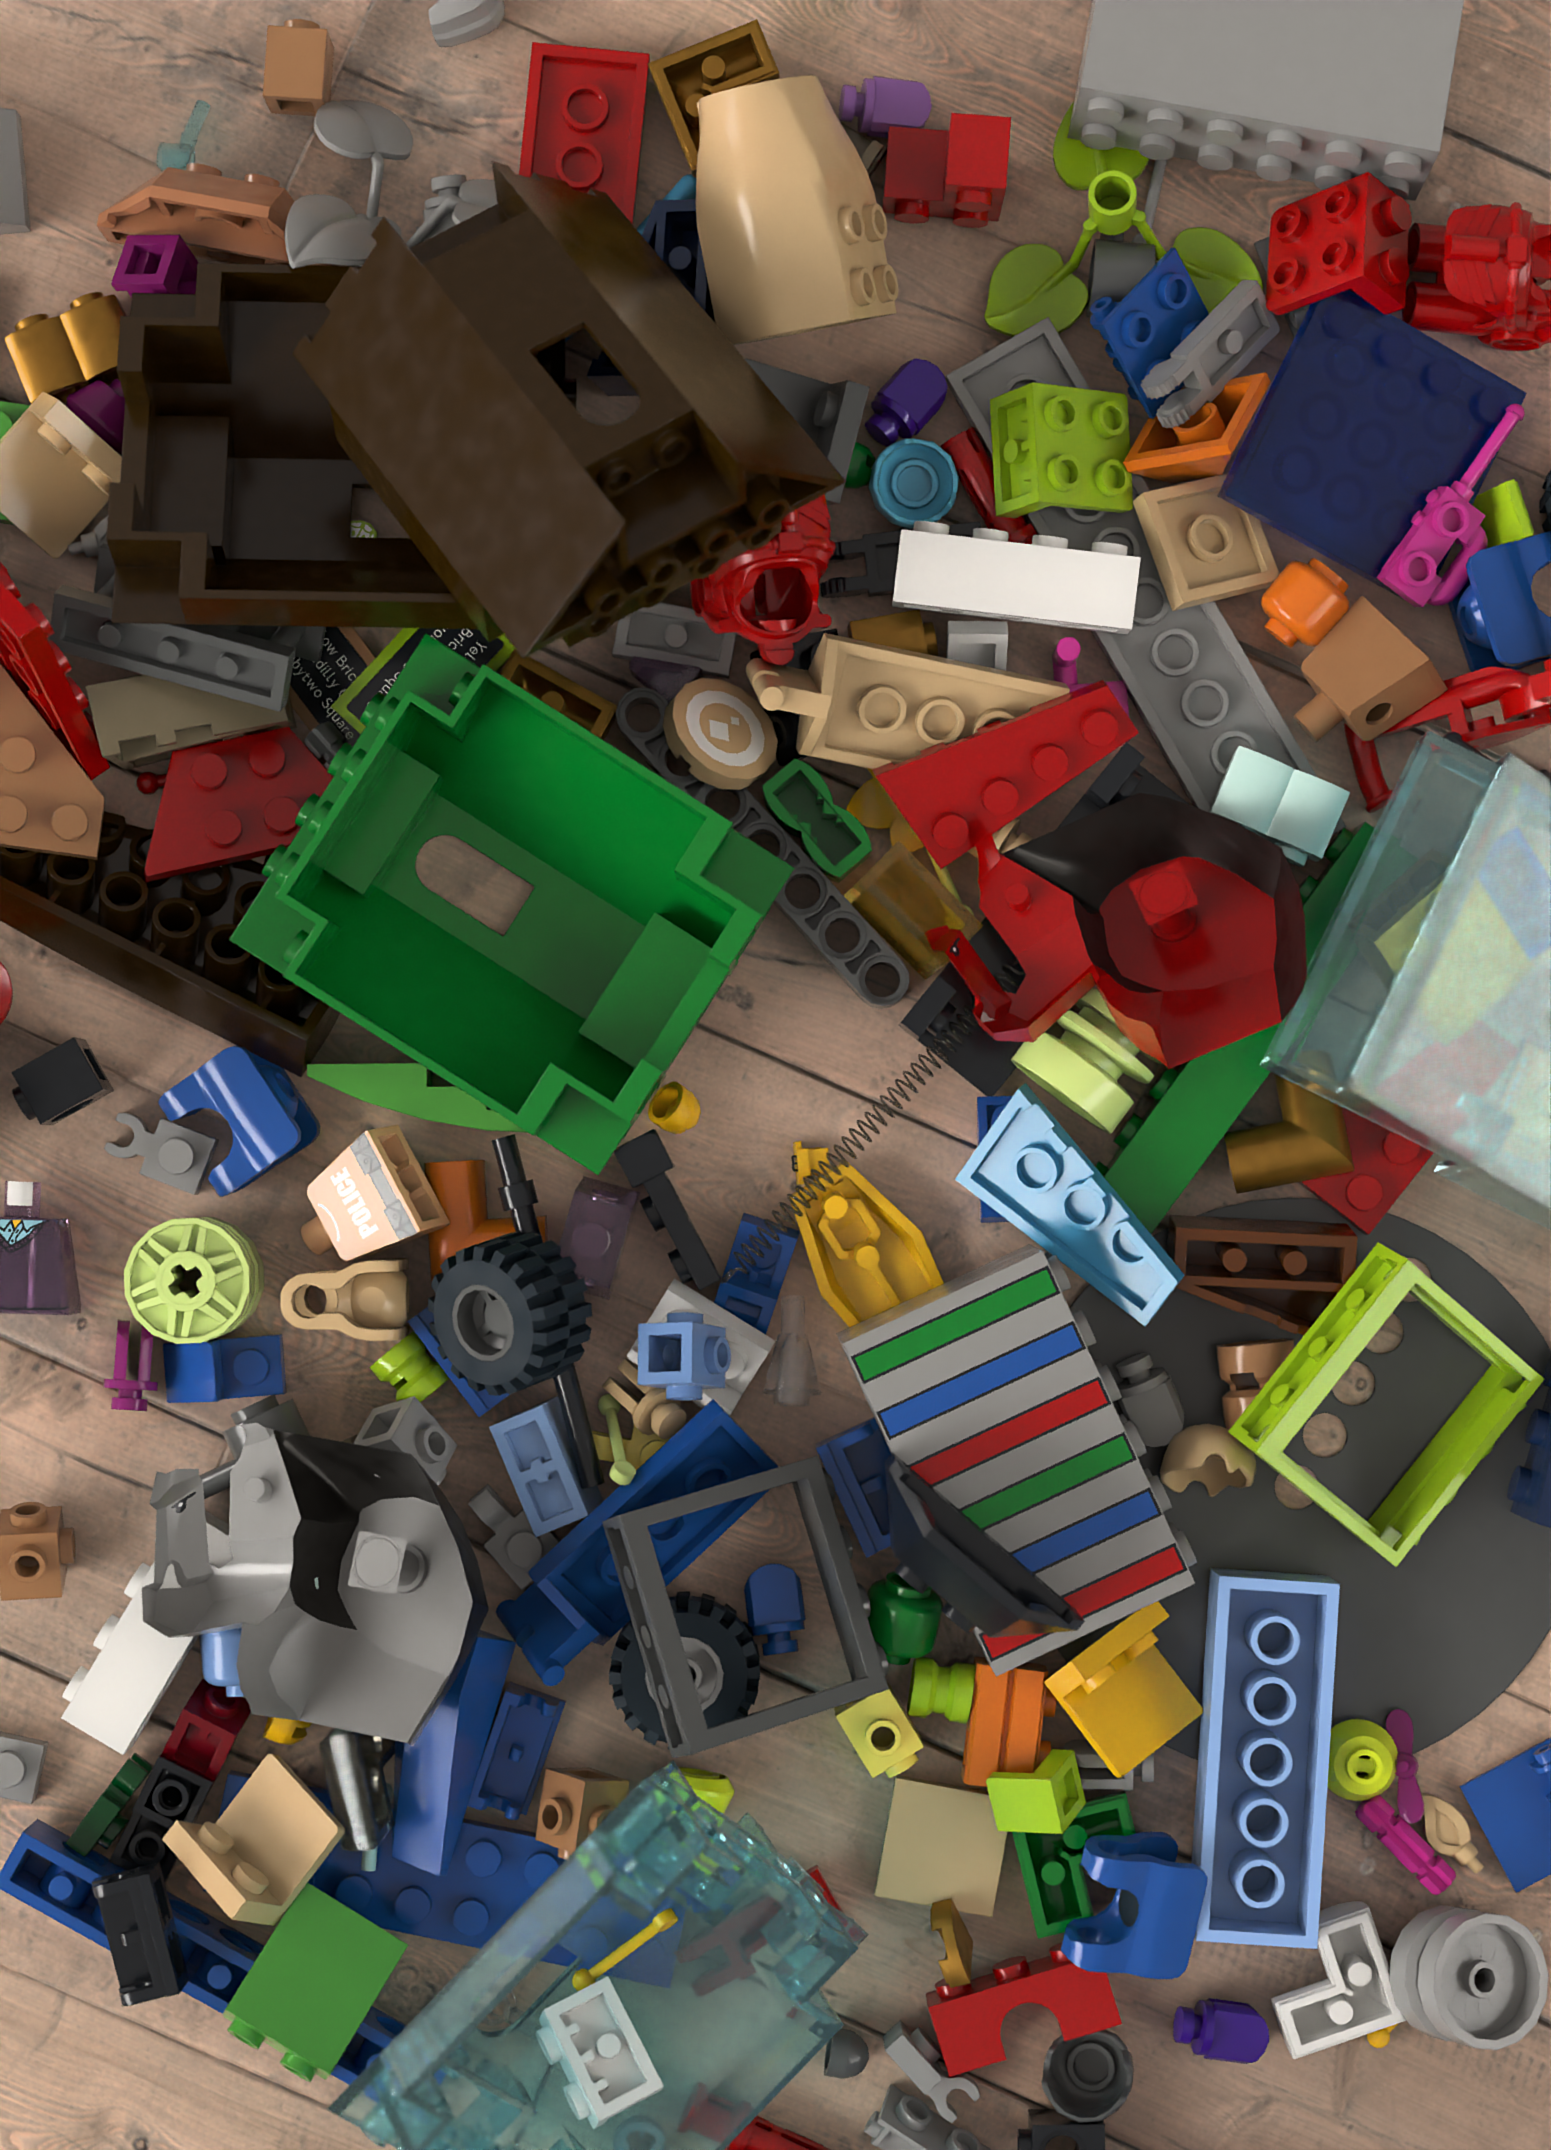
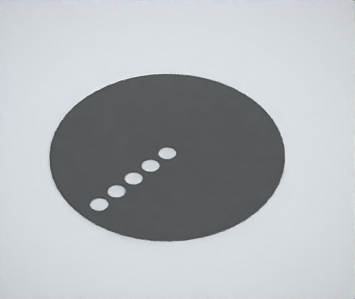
M1278 1198L1248 1201L1213 1209L1197 1215L1205 1217L1347 1223L1358 1236L1356 1269L1378 1242L1405 1258L1420 1260L1429 1269L1431 1280L1539 1375L1544 1377L1545 1368L1551 1356V1350L1524 1308L1491 1273L1472 1257L1423 1227L1401 1217L1386 1213L1373 1231L1366 1236L1320 1199ZM1168 1228L1153 1235L1166 1253ZM1090 1284L1071 1305L1077 1311L1081 1310L1094 1334L1096 1343L1087 1347L1093 1361L1099 1360L1102 1366L1106 1365L1117 1385L1127 1380V1377H1120L1116 1365L1137 1354L1147 1352L1150 1354L1153 1366L1149 1370L1164 1368L1167 1375H1170L1184 1408L1183 1429L1200 1424H1212L1225 1428L1221 1396L1228 1392L1230 1388L1228 1383L1219 1379L1216 1346L1235 1342L1292 1338L1294 1339V1346H1296L1304 1336L1299 1333L1294 1334L1283 1330L1273 1323L1247 1313H1239L1177 1288L1174 1289L1154 1318L1146 1326H1143ZM1418 1300L1414 1302L1401 1301L1392 1312L1399 1318L1403 1327L1402 1340L1393 1351L1378 1354L1365 1347L1354 1360L1366 1365L1374 1376L1375 1387L1371 1397L1359 1405H1346L1335 1397L1331 1389L1282 1451L1298 1465L1310 1469L1318 1482L1367 1522L1491 1366L1487 1360ZM1543 1382L1526 1402L1527 1406L1515 1416L1496 1440L1492 1451L1478 1463L1459 1487L1455 1498L1448 1505L1444 1506L1421 1535L1417 1546L1414 1544L1397 1567L1369 1548L1314 1502L1302 1509H1291L1284 1506L1278 1500L1275 1493V1481L1279 1473L1257 1455H1255L1257 1471L1254 1482L1249 1487L1236 1488L1229 1485L1214 1497H1210L1206 1487L1201 1482H1190L1181 1493L1172 1491L1162 1483L1172 1506L1171 1509L1163 1512L1168 1523L1173 1522L1178 1531H1183L1194 1552L1197 1563L1188 1567L1195 1584L1159 1600V1603L1169 1614V1617L1152 1629L1159 1639L1154 1645L1198 1703L1202 1704L1210 1568L1324 1575L1330 1576L1340 1584L1331 1728L1346 1720L1364 1719L1372 1721L1386 1730L1388 1714L1392 1710L1402 1709L1412 1718L1414 1726L1413 1755L1448 1737L1487 1708L1510 1686L1530 1662L1551 1629V1528L1536 1524L1510 1512L1513 1501L1507 1498L1512 1474L1518 1465L1525 1466L1531 1444L1525 1441L1528 1422L1536 1408L1542 1410L1549 1387L1544 1386ZM1118 1400L1114 1401L1113 1405L1119 1416L1123 1412ZM1321 1413L1335 1415L1343 1422L1346 1428L1347 1438L1344 1447L1331 1457H1319L1312 1454L1305 1446L1303 1440V1431L1306 1423L1313 1416ZM1169 1444L1159 1447L1145 1446L1147 1453L1138 1457L1143 1470L1148 1468L1152 1476L1157 1475L1159 1480L1160 1469ZM1133 1613L1058 1647L1057 1650L1068 1663ZM1201 1715L1164 1745L1192 1759L1198 1760Z

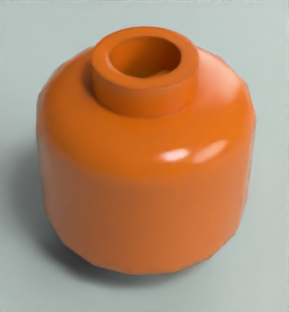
M1312 558L1308 564L1301 561L1290 562L1261 598L1262 609L1270 617L1264 628L1290 649H1292L1297 641L1310 647H1316L1349 610V601L1344 594L1349 588L1348 584L1329 567L1315 558Z

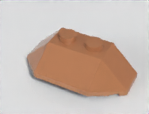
M189 163L186 170L167 167L101 212L98 216L97 227L108 242L125 244L128 235H180L195 258L228 264L290 265L285 245V225L294 200L285 188L279 187V181L271 177L259 174H246L244 181L221 177L222 172L214 167ZM311 264V266H337L335 264Z

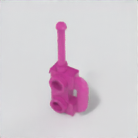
M1513 403L1505 409L1506 414L1460 481H1454L1450 487L1439 486L1437 490L1433 489L1427 495L1425 501L1428 503L1422 511L1416 512L1412 517L1411 523L1413 525L1376 577L1413 607L1423 608L1426 603L1432 606H1443L1453 601L1469 580L1466 569L1469 557L1479 550L1487 548V535L1480 525L1486 515L1469 503L1474 495L1472 488L1517 422L1523 420L1525 412L1522 405ZM1454 542L1461 544V550L1441 578L1436 574L1438 565Z

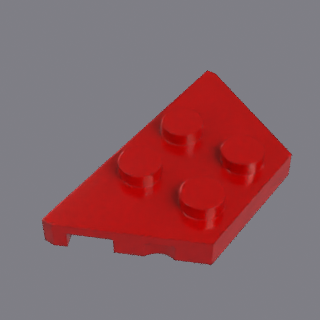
M289 727L172 751L144 869L146 882L270 855L280 844L289 847L301 828L295 824V819L302 806L313 793L321 797L333 776L327 773L326 768Z

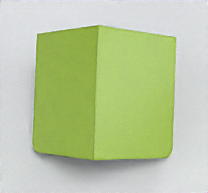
M1052 1749L1034 1773L993 1772L986 1780L998 1831L1063 1834L1086 1804L1074 1750Z

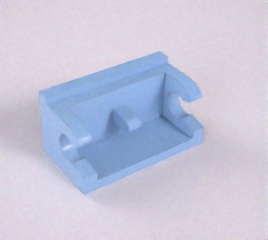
M558 1396L528 1410L513 1414L489 1427L535 1538L587 1517L604 1501L598 1486L581 1488Z

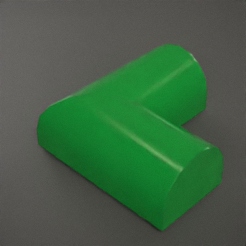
M1125 1791L1086 1800L1084 1807L1063 1834L1012 1832L1038 1939L1064 1933L1066 1926L1073 1919L1094 1916L1083 1867L1080 1865L1085 1842L1092 1836H1129L1136 1833Z

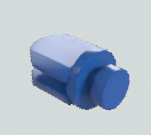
M770 1563L759 1567L749 1576L744 1587L749 1628L751 1627L752 1636L767 1635L768 1643L762 1644L763 1656L798 1652L797 1639L791 1640L790 1632L805 1629L804 1620H806L800 1578L793 1569L782 1564Z

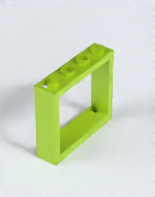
M1378 1242L1228 1432L1369 1548L1397 1567L1414 1544L1417 1546L1421 1535L1444 1506L1448 1505L1455 1498L1459 1487L1478 1463L1492 1451L1496 1440L1515 1416L1527 1406L1526 1402L1545 1379L1412 1262ZM1407 1293H1410L1487 1360L1491 1366L1367 1522L1282 1451Z

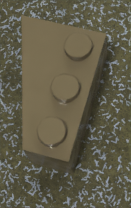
M148 675L128 676L115 681L85 686L102 757L125 770L171 759L172 751L289 727L290 729L297 728L289 695L287 704L279 712Z

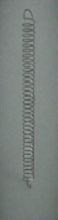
M1018 959L1013 963L1014 966L1019 962ZM1005 964L1002 965V969L1005 975L1001 973H995V979L1004 992H1009L1001 983L997 975L1004 978L1015 987H1018L1017 983L1011 978V976L1006 971L1005 967L1012 970L1018 975H1022L1025 972L1024 970L1022 972H1018L1016 969ZM972 997V1003L975 1006V997ZM964 1006L968 1017L960 1013L956 1014V1018L961 1026L955 1022H949V1027L954 1034L947 1030H941V1035L946 1042L933 1038V1042L938 1050L926 1046V1052L930 1058L922 1054L918 1055V1059L923 1067L914 1062L910 1063L916 1076L908 1071H903V1076L909 1084L900 1079H895V1084L901 1092L892 1087H887V1091L893 1100L880 1095V1100L885 1108L875 1103L872 1104V1108L878 1117L870 1112H864L870 1125L862 1120H857V1125L863 1134L853 1128H849V1133L856 1143L845 1136L841 1137L843 1144L849 1151L837 1144L834 1145V1150L841 1159L831 1153H826L828 1161L834 1168L823 1161H818L819 1167L826 1176L815 1169H810L812 1176L818 1184L803 1177V1182L810 1192L800 1186H795V1190L802 1200L792 1194H787L789 1201L795 1209L784 1202H780V1207L788 1218L778 1211L772 1210V1215L780 1226L769 1219H764L766 1226L773 1235L761 1227H756L757 1232L765 1243L753 1235H749V1240L758 1252L747 1244L741 1243L742 1249L751 1261L742 1254L733 1252L734 1257L743 1269L740 1267L734 1270L730 1269L721 1279V1284L727 1282L737 1270L749 1274L748 1269L739 1257L751 1265L757 1266L756 1261L746 1248L759 1257L764 1258L763 1252L754 1240L772 1250L771 1244L761 1231L774 1240L780 1241L779 1236L769 1223L782 1232L788 1233L786 1227L776 1214L790 1224L795 1225L794 1219L784 1206L803 1217V1213L791 1197L805 1207L811 1208V1205L799 1189L813 1199L818 1200V1196L806 1181L821 1191L826 1192V1188L814 1173L829 1183L834 1184L833 1179L822 1165L837 1175H842L829 1156L844 1166L849 1167L848 1162L837 1148L852 1158L857 1159L856 1154L845 1140L860 1150L865 1151V1148L853 1132L872 1143V1139L860 1123L876 1134H880V1131L868 1115L884 1126H888V1123L875 1106L892 1118H895V1114L887 1106L883 1098L900 1110H903L902 1105L890 1090L911 1102V1099L898 1082L913 1092L918 1093V1090L906 1074L923 1085H926V1082L914 1066L929 1076L934 1077V1074L921 1059L922 1057L941 1069V1065L932 1056L929 1049L949 1061L948 1056L936 1041L957 1053V1050L944 1033L950 1035L961 1044H964V1041L952 1025L972 1036V1033L963 1024L959 1016L969 1021L975 1027L980 1028L979 1024L967 1010L968 1008L973 1011V1007Z

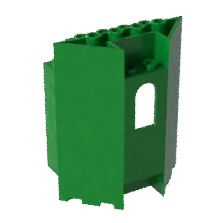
M426 633L387 695L385 696L381 692H377L367 705L360 719V722L366 727L354 746L346 742L336 753L327 770V773L332 775L333 779L321 797L313 793L302 806L295 819V824L301 827L289 847L280 844L268 859L262 871V874L268 880L229 940L282 973L283 977L526 1132L539 1137L599 1175L622 1138L624 1139L645 1108L654 1091L659 1088L665 1079L666 1072L726 978L731 976L738 964L739 958L753 939L771 909V905L793 872L794 867L734 830L733 823L488 666L482 664L480 668ZM439 836L458 838L535 887L504 936H501L423 885L416 871V859L425 843Z

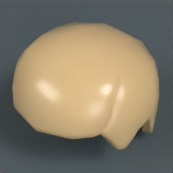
M1212 1424L1189 1426L1175 1434L1171 1439L1160 1469V1481L1177 1493L1183 1492L1192 1481L1201 1482L1206 1487L1208 1495L1214 1497L1229 1485L1236 1488L1252 1486L1257 1471L1255 1455L1233 1437L1227 1428Z

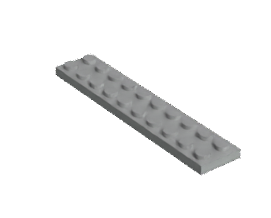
M1049 317L949 373L945 378L948 387L969 423L974 427L992 462L990 399L1032 382L1090 389ZM1132 473L1133 500L1143 492L1150 490L1141 475ZM1134 504L1132 510L1124 513L1049 506L1024 515L1028 524L1032 523L1037 535L1068 539L1067 549L1091 551L1093 542H1106L1128 546L1127 556L1141 557L1132 630L1128 634L1093 630L1091 632L1117 677L1127 688V694L1193 807L1209 812L1238 746L1256 751L1296 770L1317 777L1215 601L1172 611ZM1341 817L1333 834L1346 827Z

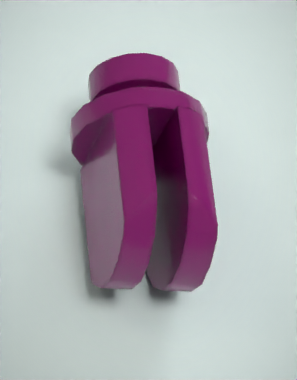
M118 1320L113 1379H104V1388L119 1389L118 1398L112 1397L111 1409L147 1411L148 1399H142L143 1390L158 1391V1382L150 1381L153 1335L141 1325L137 1381L126 1380L130 1320Z

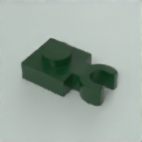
M137 1753L128 1758L108 1788L101 1794L65 1844L84 1858L98 1844L107 1850L129 1821L120 1813L154 1766Z

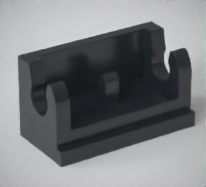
M157 1862L94 1879L92 1881V1888L95 1898L98 1899L120 1986L119 1995L122 2006L135 2005L180 1994L188 1983L189 1977L160 1863Z

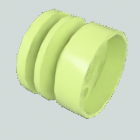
M1092 988L1075 1003L1081 1009L1079 1014L1069 1009L1056 1021L1065 1030L1060 1039L1044 1032L1035 1042H1024L1011 1061L1025 1075L1065 1106L1097 1128L1111 1134L1135 1103L1117 1080L1122 1074L1145 1084L1152 1080L1154 1077L1152 1072L1135 1057L1138 1052L1160 1065L1163 1063L1141 1051L1120 1032L1099 990Z
M215 1217L171 1219L149 1229L133 1246L124 1269V1294L134 1318L152 1335L175 1344L203 1343L239 1329L256 1311L264 1290V1264L254 1242L236 1225ZM182 1267L186 1270L199 1269L201 1271L202 1277L196 1282L199 1293L194 1290L185 1292L180 1290L178 1284L185 1278L181 1271Z

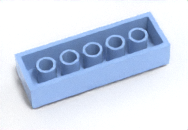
M1210 1568L1201 1704L1203 1713L1200 1719L1191 1862L1200 1866L1207 1875L1208 1882L1194 1937L1196 1941L1317 1949L1340 1592V1584L1330 1576Z

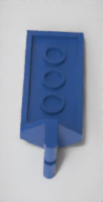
M714 1399L636 1470V1474L629 1485H620L527 1572L534 1583L516 1600L508 1599L498 1605L496 1609L497 1617L517 1646L522 1648V1653L546 1686H555L560 1683L565 1675L563 1668L589 1643L593 1642L603 1646L631 1619L602 1521L779 1467ZM769 1490L648 1526L665 1587Z

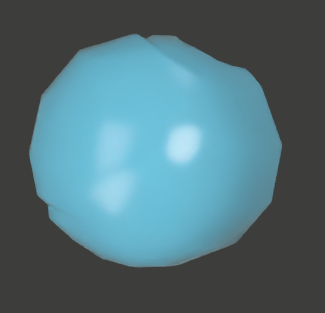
M905 438L885 448L876 458L872 466L868 488L875 509L891 524L913 529L915 521L937 522L951 510L957 498L959 476L952 457L935 442Z

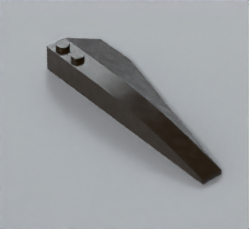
M104 811L98 860L0 847L1 922L134 994L235 1045L245 1047L249 1052L299 1077L303 1076L307 1070V1064H311L329 1036L340 1012L283 977L282 973L229 940L268 880L262 874V871L271 854L266 855L263 864L248 859L146 882L144 869L154 829H145L126 824L124 816Z

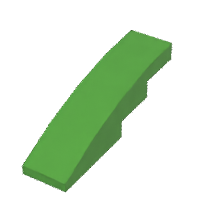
M420 1063L307 1064L308 1077L370 1104L423 1120L486 1131L528 1133L456 1086L432 1087V1071Z

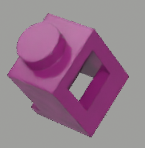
M128 235L111 285L116 291H127L131 298L132 293L196 294L197 263L199 262L180 235Z

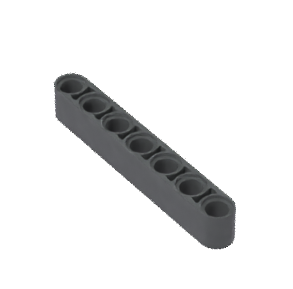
M645 687L635 688L624 694L618 702L616 718L619 730L625 740L657 775L704 805L707 804L709 797L717 791L725 790L736 795L740 801V808L737 814L729 819L733 823V829L749 839L759 834L772 836L780 846V852L777 857L794 867L793 872L773 903L863 1002L870 1007L878 1009L889 1008L898 1003L907 992L910 982L908 969L901 958L746 788L741 790L719 789L698 780L692 774L689 776H678L669 771L666 763L672 751L668 747L663 729L665 708L669 703L661 694ZM644 703L653 705L661 715L659 723L654 729L649 732H638L629 727L627 718L633 707ZM804 877L816 883L820 896L813 906L800 909L788 902L785 890L788 884L796 878ZM845 921L855 926L859 933V943L855 949L850 952L839 953L828 946L825 932L831 924ZM875 965H886L895 970L899 980L896 992L887 997H879L872 994L865 983V976L870 968Z

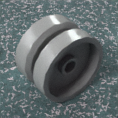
M1439 1905L1420 1912L1401 1930L1391 1953L1389 1982L1395 2005L1407 2022L1417 2030L1432 2038L1453 2041L1472 2048L1499 2050L1519 2042L1537 2024L1547 2001L1549 1973L1541 1946L1530 1930L1507 1915L1480 1912L1479 1910Z

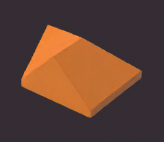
M1267 372L1231 379L1224 386L1223 391L1211 403H1205L1194 415L1189 417L1190 419L1180 424L1179 427L1166 429V427H1162L1157 416L1154 419L1148 418L1123 461L1127 472L1167 483L1222 475L1271 383Z

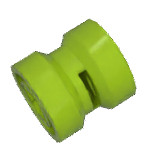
M415 1331L407 1335L369 1367L381 1382H389L392 1387L394 1386L397 1390L396 1401L415 1396L421 1403L450 1379L439 1363L433 1361L426 1353V1346Z
M914 1658L907 1715L926 1718L931 1713L943 1714L949 1722L967 1724L973 1696L975 1664L955 1662L950 1667H940L933 1658Z

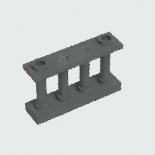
M105 543L99 547L94 593L64 584L54 593L50 624L54 634L49 637V640H52L62 652L279 712L288 701L294 657L318 663L322 656L326 627L111 623L115 565L109 546Z

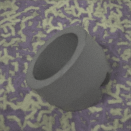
M831 2027L826 2045L824 2076L847 2079L858 2075L865 2069L869 2060L867 2044L854 2031Z

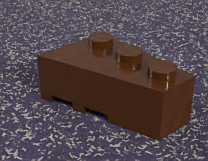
M1169 1215L1167 1254L1185 1275L1177 1285V1289L1239 1313H1247L1273 1323L1291 1333L1305 1335L1355 1272L1358 1236L1347 1223Z

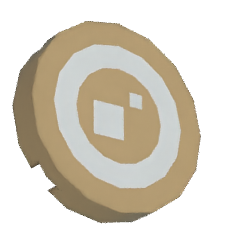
M700 678L685 684L665 708L663 729L668 747L676 758L680 754L683 756L685 761L691 765L687 771L702 782L719 789L741 790L760 779L776 759L778 741L771 719L758 701L736 685L722 679Z

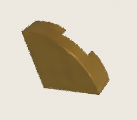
M952 1898L932 1903V1908L930 1909L932 1932H939L946 1948L945 1959L938 1960L945 1981L949 1984L950 1988L970 1984L973 1940Z

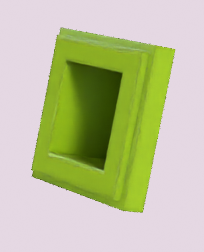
M1515 479L1506 481L1470 499L1469 503L1486 515L1480 525L1487 535V548L1533 536L1534 529L1518 481L1515 482Z

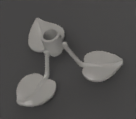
M330 101L322 105L315 115V132L326 147L340 155L353 159H371L372 175L366 215L355 214V211L348 203L330 195L312 194L297 199L290 208L285 225L286 252L292 269L311 264L362 267L377 244L371 234L383 218L377 217L384 170L383 158L406 160L409 158L413 146V137L410 129L392 111L365 101ZM472 179L462 183L458 193L459 198L454 196L447 197L406 242L407 246L412 248L422 243L450 212H453L452 219L457 225L496 205L495 181ZM387 219L402 238L400 227L392 220Z

